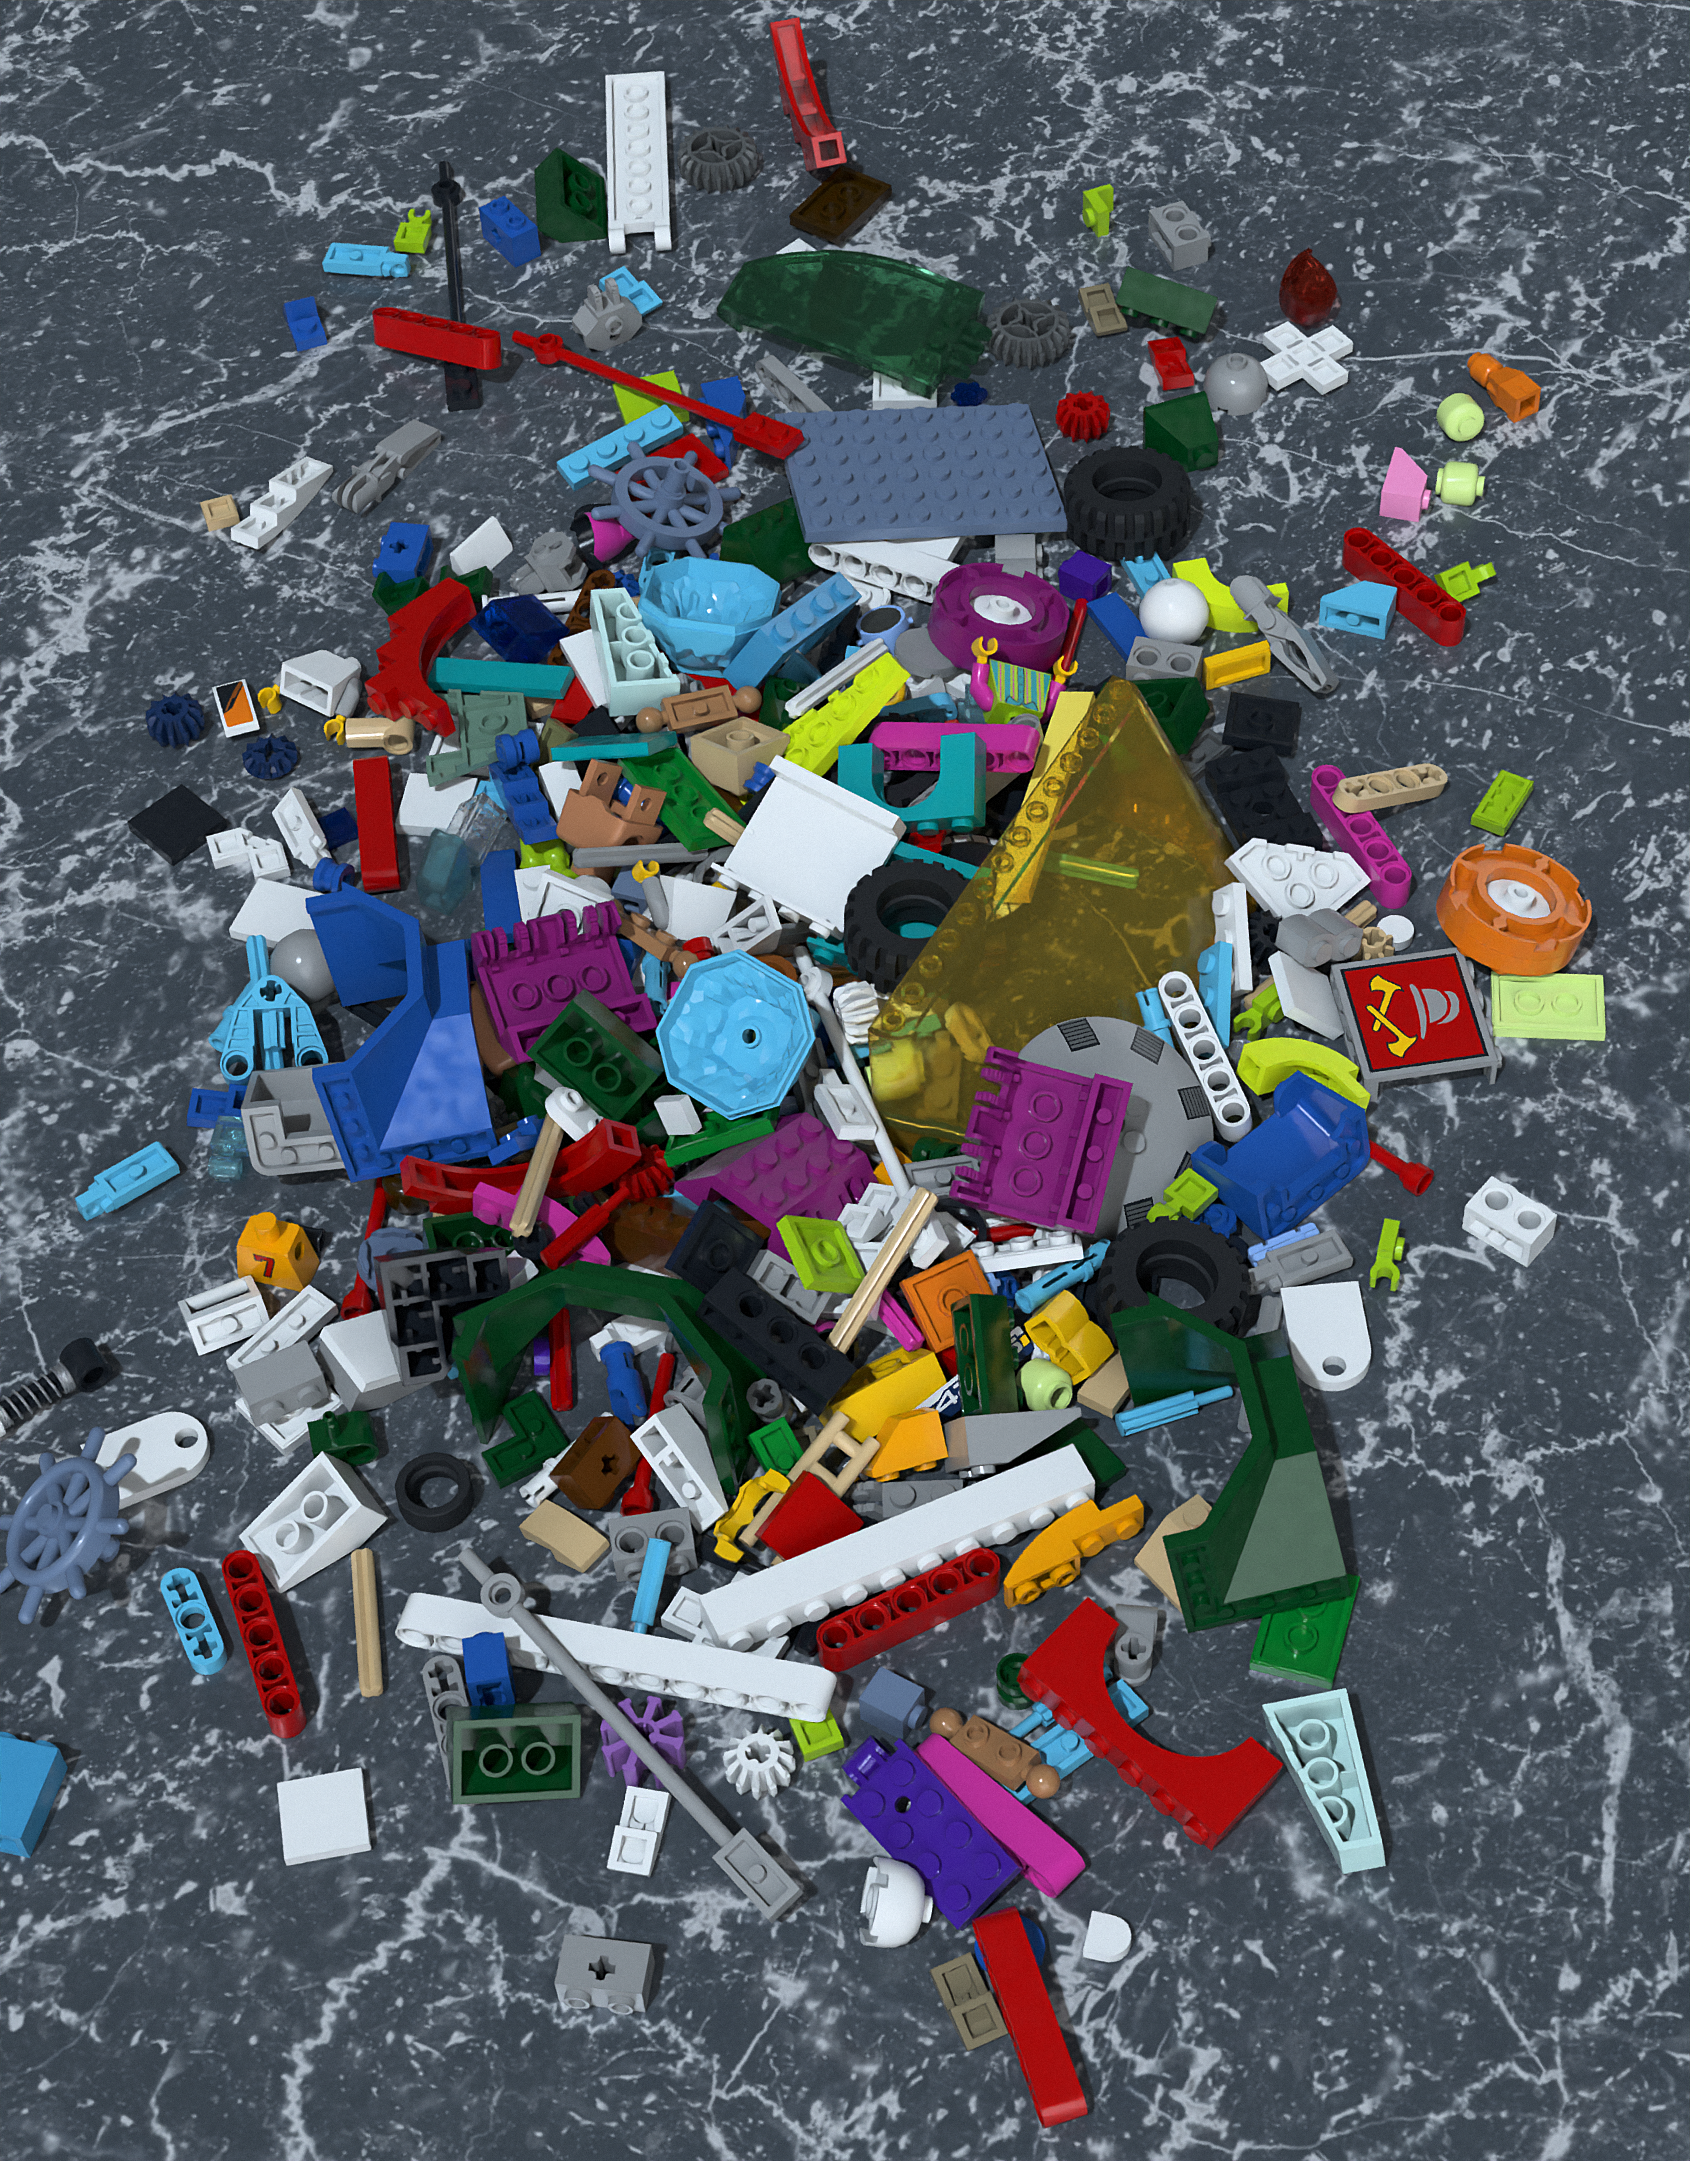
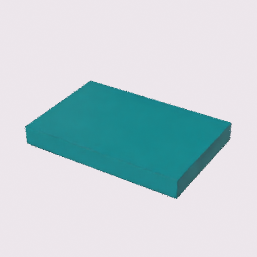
M676 731L579 737L551 748L552 760L561 762L591 760L592 758L610 759L650 756L674 746L677 743Z

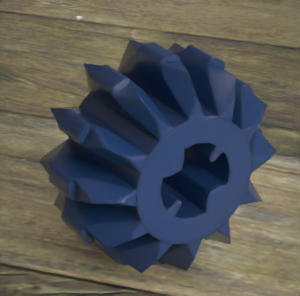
M176 691L170 697L162 694L161 701H151V708L146 711L145 719L149 735L153 740H157L161 747L170 744L175 750L178 744L183 743L189 746V740L200 739V731L205 729L202 707L198 700H193L189 693L180 696Z

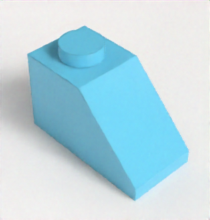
M1364 580L1324 595L1320 600L1319 625L1385 639L1395 614L1397 587Z

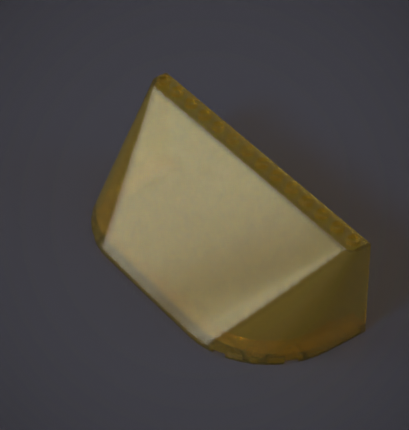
M1112 675L868 1028L872 1099L893 1147H897L904 1154L911 1156L915 1143L924 1135L937 1137L942 1143L950 1141L961 1146L963 1142L978 1145L964 1138L972 1105L984 1106L974 1100L976 1091H988L998 1096L1000 1088L980 1077L982 1068L994 1069L984 1064L988 1046H995L1019 1053L1026 1044L1046 1029L1061 1022L1081 1017H1111L1143 1027L1145 1024L1135 994L1158 987L1161 978L1169 972L1178 971L1186 974L1191 979L1198 993L1200 972H1198L1197 963L1200 953L1215 944V914L1212 910L1213 892L1232 882L1240 883L1224 864L1236 851L1140 690L1133 682ZM1246 890L1247 915L1256 911V900ZM1176 991L1169 996L1178 998L1184 995V992ZM1188 1022L1183 1027L1187 1029L1195 1028L1198 1023ZM1169 1027L1175 1050L1183 1057L1184 1054L1174 1032Z

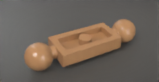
M728 685L667 697L661 700L660 707L662 711L654 707L641 709L636 716V725L642 733L659 732L663 725L667 724L668 730L676 731V734L722 725L738 718L736 709L743 713L757 711L761 706L762 696L757 688L748 685L739 688L735 695L732 696Z
M614 898L613 901L622 921L618 931L659 960L672 963L674 973L679 978H684L691 964L700 961L696 954H692L690 951H683L676 944L678 939L674 935L662 929L656 931L650 927L652 921L646 916L632 911L631 915L625 914L622 903Z
M940 1708L932 1714L929 1722L931 1733L939 1734L989 1777L1013 1791L1026 1781L1029 1792L1041 1799L1052 1797L1060 1787L1059 1773L1051 1765L1041 1764L1039 1751L975 1714L964 1725L961 1715L952 1708Z

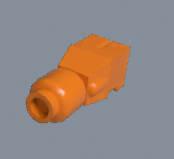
M1476 352L1469 358L1467 367L1469 368L1470 376L1487 389V393L1495 406L1503 409L1507 413V418L1513 423L1538 412L1541 387L1525 375L1523 371L1504 367L1492 355Z

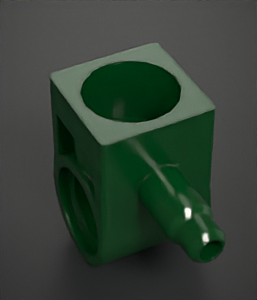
M326 1411L323 1414V1419L307 1422L314 1459L323 1451L349 1464L350 1467H356L372 1462L379 1455L373 1418L365 1411H350L336 1416L333 1411Z

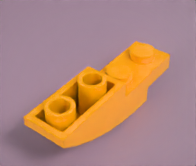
M1135 1494L1101 1511L1091 1499L1072 1509L1041 1532L1022 1552L1004 1580V1603L1009 1609L1018 1604H1028L1034 1601L1041 1593L1055 1586L1063 1587L1068 1585L1076 1576L1080 1575L1081 1557L1094 1556L1104 1546L1119 1539L1127 1540L1136 1535L1143 1528L1144 1506Z

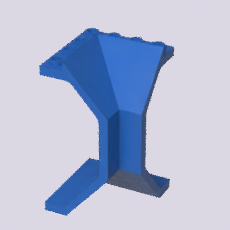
M343 881L342 891L305 898L307 913L310 914L342 1007L407 994L351 1058L341 1063L312 1068V1080L350 1182L353 1183L401 1173L400 1163L407 1155L441 1164L488 1156L487 1152L499 1146L500 1142L491 1116L473 1021L470 982L476 981L473 970L471 938L427 946L418 919Z

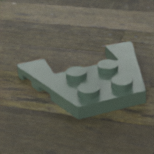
M449 689L448 694L434 693L448 704L451 714L458 713L461 750L425 756L429 786H437L499 761L495 748L496 736L502 734L513 736L517 735L520 730L528 729L524 694L521 692L481 691L480 695H462L461 689Z

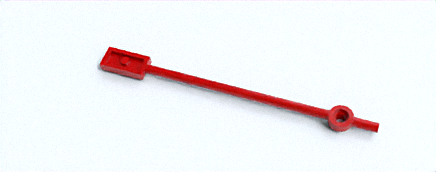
M519 330L514 331L512 334V341L533 349L536 360L541 364H552L560 360L733 428L735 441L784 460L805 441L802 430L754 411L743 419L565 349L563 339L559 335L546 333L537 338Z

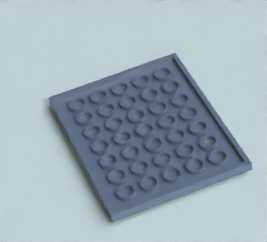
M1011 403L1009 405L991 406L981 404L965 407L884 408L882 410L853 409L851 411L835 412L823 410L809 413L788 412L774 414V420L802 430L805 440L783 460L805 543L1067 531L1064 507L1028 404Z

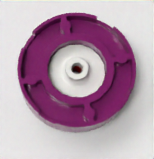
M998 563L965 564L951 569L940 578L938 588L934 594L927 629L932 643L945 657L951 660L955 667L972 671L973 662L977 663V657L973 654L971 646L981 636H983L982 647L986 651L989 639L996 638L998 642L996 652L988 656V660L993 659L1043 673L1050 669L1058 660L1067 630L1069 609L1062 595L1047 581L1026 570L1023 578L1003 573V564Z

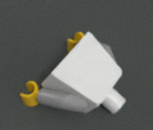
M326 650L293 657L282 663L281 671L272 681L274 686L260 690L258 693L259 703L263 709L267 706L270 714H276L282 708V702L279 698L281 693L326 716L336 715L335 719L325 723L324 732L327 741L330 740L333 733L337 732V743L342 745L346 742L344 724L346 719L352 717L359 703L362 691V683L359 680L361 665L354 657L343 659Z
M639 860L632 869V876L642 885L656 931L662 929L674 935L678 939L676 944L681 948L685 942L702 936L709 937L712 946L715 947L711 933L736 916L735 898L739 887L735 892L722 886L717 881L709 886L660 875L657 878L654 876L659 871L658 862L652 860L647 865V870H645L642 860Z

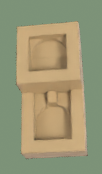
M1115 1349L1097 1370L1089 1376L1077 1393V1402L1110 1418L1114 1417L1127 1396L1132 1398L1118 1349Z
M547 1499L519 1526L525 1538L550 1549L558 1562L581 1573H584L610 1546L608 1540L587 1523Z

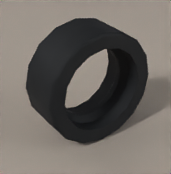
M433 1452L422 1454L412 1459L399 1472L395 1483L400 1513L409 1525L419 1531L436 1533L452 1529L462 1523L469 1515L475 1499L468 1469L461 1460L446 1453ZM444 1477L450 1478L457 1483L458 1493L451 1501L442 1506L426 1508L420 1507L412 1501V1491L418 1484L427 1479Z

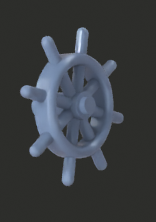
M632 441L627 445V451L633 461L623 466L618 474L595 464L589 466V476L613 486L611 505L593 508L591 517L597 521L617 518L619 523L631 535L640 540L635 549L636 555L640 558L646 557L651 547L654 546L674 551L687 550L691 557L707 559L701 545L708 542L715 532L723 536L724 527L730 525L721 521L723 502L737 500L741 496V490L738 487L717 489L705 474L694 468L698 459L694 451H688L683 459L659 456L646 457L640 445ZM645 480L650 488L636 482ZM629 494L642 500L632 502ZM702 505L704 507L705 513L697 509H694L691 506ZM645 513H650V515L652 516V518L649 519L648 517H646V516L643 515V514H645ZM684 519L696 523V525L688 527ZM669 523H671L673 527H671V526H666V525H663V524H669Z
M94 1427L90 1430L80 1457H72L56 1463L53 1454L49 1452L41 1454L39 1465L42 1475L28 1489L14 1515L0 1516V1529L8 1531L6 1541L8 1565L0 1572V1594L15 1580L29 1587L18 1614V1619L23 1624H30L34 1621L44 1594L57 1593L69 1587L70 1594L74 1599L84 1598L87 1594L84 1575L98 1558L104 1562H110L119 1551L120 1541L118 1538L111 1536V1534L123 1535L129 1530V1522L124 1518H117L120 1503L118 1482L136 1466L137 1459L135 1455L126 1453L109 1469L96 1463L106 1436L104 1429L101 1427ZM89 1481L90 1487L84 1492ZM40 1558L38 1565H36V1560Z

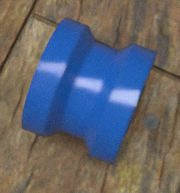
M758 761L753 767V776L751 779L746 780L742 786L753 795L775 776L769 766Z
M323 857L314 871L313 888L322 893L342 891V881L353 886L355 869L351 864L342 863L339 865L336 864L334 859Z

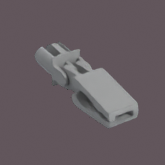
M415 419L411 420L376 445L375 453L378 455L375 459L368 460L359 467L351 466L352 475L333 492V502L357 514L373 500L381 503V495L392 486L394 479L398 477L404 480L441 443L440 431Z
M1242 575L1233 579L1230 584V594L1246 614L1244 619L1257 622L1259 629L1265 634L1270 643L1272 653L1314 692L1327 694L1333 691L1340 681L1310 633L1302 629L1286 612L1276 606L1282 598L1274 596L1260 578ZM1293 641L1305 655L1309 668L1296 655Z

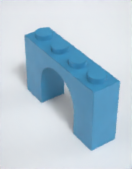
M837 572L760 627L724 670L722 675L736 690L747 685L760 689L765 685L767 677L769 675L773 676L797 649L805 656L824 642L861 599L862 595L840 572Z
M0 1732V1852L27 1858L31 1857L68 1769L59 1748L50 1742L37 1740L35 1743L19 1740L12 1734Z

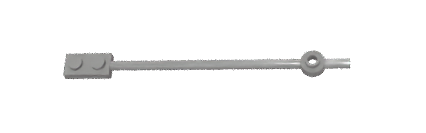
M471 1548L464 1549L459 1554L458 1559L482 1585L480 1597L484 1607L495 1617H511L721 1847L712 1858L765 1917L773 1923L804 1892L744 1827L734 1836L523 1606L525 1591L519 1581L507 1573L494 1574ZM511 1593L509 1601L503 1604L499 1602L503 1594Z

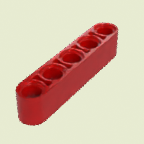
M382 307L372 311L374 343L376 345L477 369L490 370L502 366L501 335L499 331L394 307Z
M1356 527L1345 532L1343 537L1342 565L1347 571L1360 581L1365 580L1397 587L1395 610L1441 646L1451 647L1458 645L1462 641L1466 609L1460 602L1371 531Z
M388 755L353 759L360 863L364 891L368 894L401 889L392 776Z
M987 1548L971 1550L825 1621L818 1628L816 1635L820 1664L831 1672L848 1670L992 1599L998 1594L1001 1587L1000 1560L998 1555ZM979 1572H986L989 1575L980 1577L976 1576L975 1574ZM942 1590H951V1591H953V1592L950 1593V1594H940V1593H938V1592H940V1591H942ZM908 1607L917 1609L913 1612L902 1611L903 1609ZM871 1625L880 1626V1628L876 1630L865 1629L866 1627ZM834 1643L843 1644V1646L840 1648L828 1647L829 1645Z
M236 1550L228 1554L223 1560L222 1573L262 1707L273 1734L280 1738H293L300 1734L306 1726L307 1718L258 1559L250 1551ZM243 1574H249L248 1576H246V1577H244V1578H238L239 1576H241V1575H243ZM253 1607H259L255 1611L247 1612L249 1609ZM270 1640L269 1643L258 1646L259 1643ZM280 1674V1676L274 1680H267L269 1677L273 1675ZM284 1709H292L286 1714L278 1715Z
M1014 1905L972 1919L974 1934L1042 2127L1046 2129L1087 2115V2105L1017 1908Z

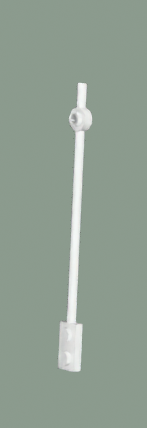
M798 946L793 950L794 958L801 971L797 983L804 987L807 1002L812 1006H816L849 1084L854 1085L876 1124L877 1130L874 1142L899 1198L898 1203L891 1210V1214L897 1224L920 1187L913 1185L911 1188L828 999L833 986L831 974L814 967L806 947ZM935 1209L931 1212L908 1250L913 1265L924 1270L929 1267L949 1244Z

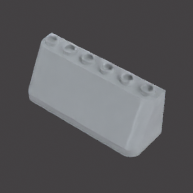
M341 1062L252 1071L241 1106V1114L250 1161L257 1172L266 1176L345 1168L312 1080V1068Z

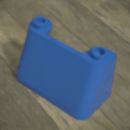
M1299 1070L1285 1081L1280 1082L1275 1088L1273 1094L1275 1113L1229 1150L1225 1151L1224 1146L1216 1141H1209L1199 1146L1191 1154L1193 1170L1217 1187L1218 1197L1222 1202L1235 1212L1236 1216L1253 1234L1264 1241L1295 1227L1359 1175L1367 1165L1370 1157L1365 1109Z

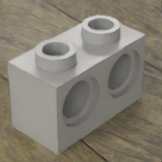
M1183 200L1149 210L1148 235L1173 271L1208 261V248L1211 247L1209 232L1206 229L1203 230L1198 223L1195 212L1190 211Z
M1136 636L1126 664V681L1197 677L1200 680L1203 665V648Z
M759 1250L746 1273L756 1281L758 1287L772 1299L781 1301L787 1307L789 1313L802 1324L815 1325L833 1293L805 1290L795 1266L769 1250Z
M689 1507L608 1519L617 1582L640 1581L649 1542L648 1538H659L671 1543H680L670 1548L665 1574L681 1575L689 1570L698 1569ZM631 1549H640L635 1553H626Z

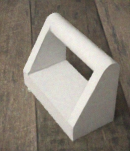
M251 1274L177 1302L199 1356L253 1336L270 1321L262 1296Z

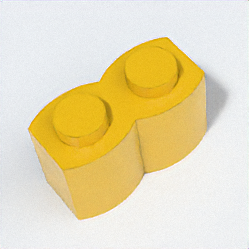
M1065 1289L1049 1299L1024 1324L1032 1341L1050 1356L1052 1363L1068 1372L1074 1386L1092 1375L1114 1352L1113 1345L1106 1333L1089 1320V1316L1081 1302Z

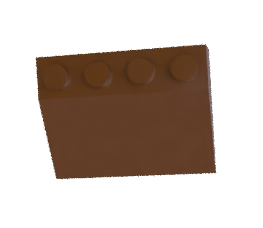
M685 1196L625 1199L609 1214V1222L601 1229L611 1257L677 1278L664 1269V1266L699 1206ZM718 1200L714 1202L715 1205L762 1239L770 1236L771 1229L740 1207Z

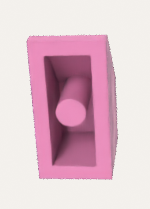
M1395 447L1381 491L1379 516L1419 522L1422 509H1429L1432 490L1426 489L1427 474L1402 448Z

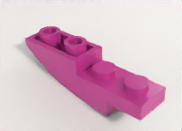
M479 1182L473 1192V1216L486 1224L497 1225L512 1232L513 1230L509 1227L522 1185L516 1195ZM544 1195L536 1219L545 1222L550 1227L555 1240L578 1217L558 1202ZM594 1235L561 1266H566L576 1260L610 1266L611 1255L602 1241Z

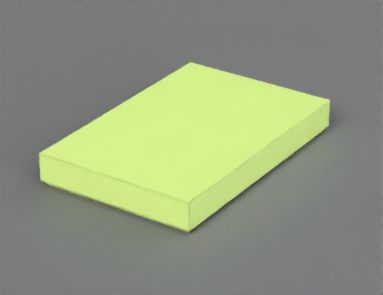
M1491 971L1490 1000L1493 1037L1605 1040L1603 975L1551 973L1541 976H1521L1514 974L1501 975Z

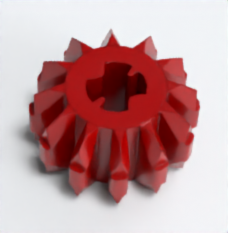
M1079 389L1075 395L1067 393L1066 398L1059 400L1057 406V414H1055L1057 429L1061 431L1062 437H1071L1073 442L1083 439L1087 443L1089 438L1099 440L1100 434L1107 432L1110 408L1109 404L1104 401L1103 395L1095 396L1093 390L1088 393H1082Z
M642 1143L640 1145L642 1157L611 1183L615 1193L622 1186L630 1189L631 1193L626 1199L667 1195L669 1194V1187L675 1184L676 1181L673 1167L668 1168L663 1157L665 1150H660L657 1144L647 1148Z

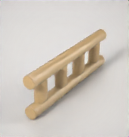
M836 1411L787 1474L786 1478L792 1486L803 1470L809 1471L834 1495L841 1499L881 1447V1444L873 1437L868 1436L863 1444L860 1445L843 1431V1428L849 1422V1418L842 1412ZM832 1443L851 1457L837 1477L818 1462ZM774 1492L738 1538L744 1545L749 1548L753 1547L758 1540L754 1534L785 1494ZM776 1556L774 1560L771 1562V1566L777 1565L784 1561H782L778 1556Z

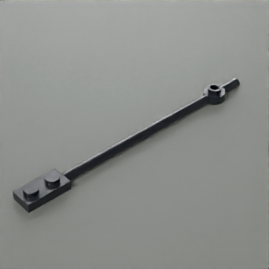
M442 161L439 163L440 181L432 186L431 194L434 205L442 208L450 320L463 323L454 207L461 203L463 197L460 184L452 180L450 163ZM444 361L448 412L479 409L477 368Z

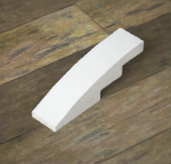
M306 456L270 479L269 492L250 504V516L231 528V540L255 549L261 548L277 536L301 513L333 472V466Z

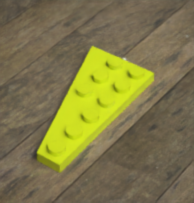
M886 652L858 673L854 678L852 686L842 693L839 690L834 691L827 697L828 704L818 711L812 708L781 731L790 735V743L784 751L782 758L822 777L838 759V746L851 745L870 721L879 714L880 710L892 696L903 687L911 674L897 658ZM750 793L737 797L745 805L754 795Z

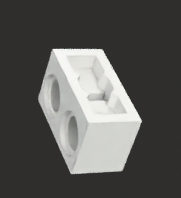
M1491 1176L1465 1205L1462 1229L1528 1267L1553 1238L1557 1214L1551 1212L1546 1205L1536 1203L1519 1193L1512 1185L1503 1183Z

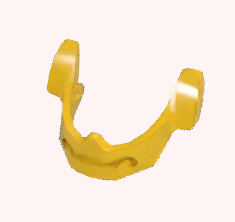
M769 1469L764 1476L750 1479L740 1487L739 1494L732 1507L715 1525L713 1534L718 1539V1543L714 1552L718 1557L732 1563L740 1561L744 1552L734 1544V1539L754 1519V1511L764 1495L770 1491L786 1494L791 1483L785 1476L773 1469Z

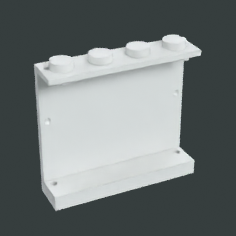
M776 754L769 766L776 775L769 790L724 866L722 867L713 862L710 867L719 876L717 882L727 889L736 892L739 887L749 893L747 897L753 902H756L764 895L771 894L774 906L779 908L778 914L795 924H797L799 919L810 924L808 929L823 939H827L831 935L842 940L844 937V909L851 889L855 886L857 887V882L864 875L868 874L871 876L873 869L883 864L884 866L886 865L907 827L899 816Z

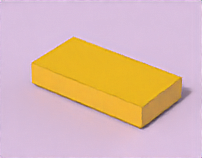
M1261 641L1203 658L1202 683L1205 689L1211 690L1269 673L1271 650L1268 641Z

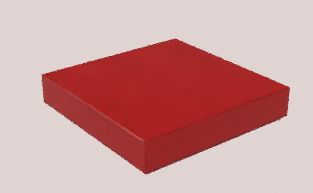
M803 1470L754 1535L782 1561H786L857 1532L864 1521L811 1472Z

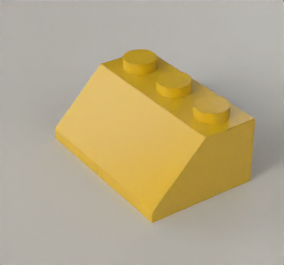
M901 1346L857 1369L847 1386L818 1419L825 1426L836 1411L842 1412L849 1418V1422L843 1428V1431L862 1445L868 1436L874 1437L878 1435L889 1416L915 1409L945 1385L947 1381L933 1351L920 1348L913 1352H907Z

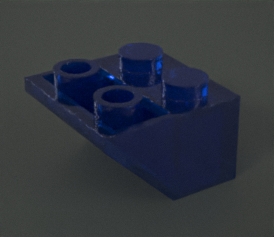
M534 594L493 599L468 623L506 662L537 664L570 631Z

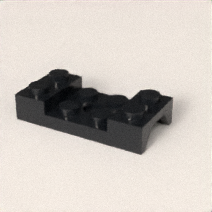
M1271 745L1205 762V784L1240 847H1243L1252 838L1265 839L1267 843L1285 846L1289 843L1314 847L1315 851L1323 852V834L1311 813H1304L1284 779V767ZM1259 812H1268L1270 814L1262 816Z

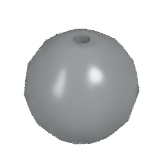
M315 929L296 930L276 944L270 957V973L282 978L305 1003L319 1002L336 991Z

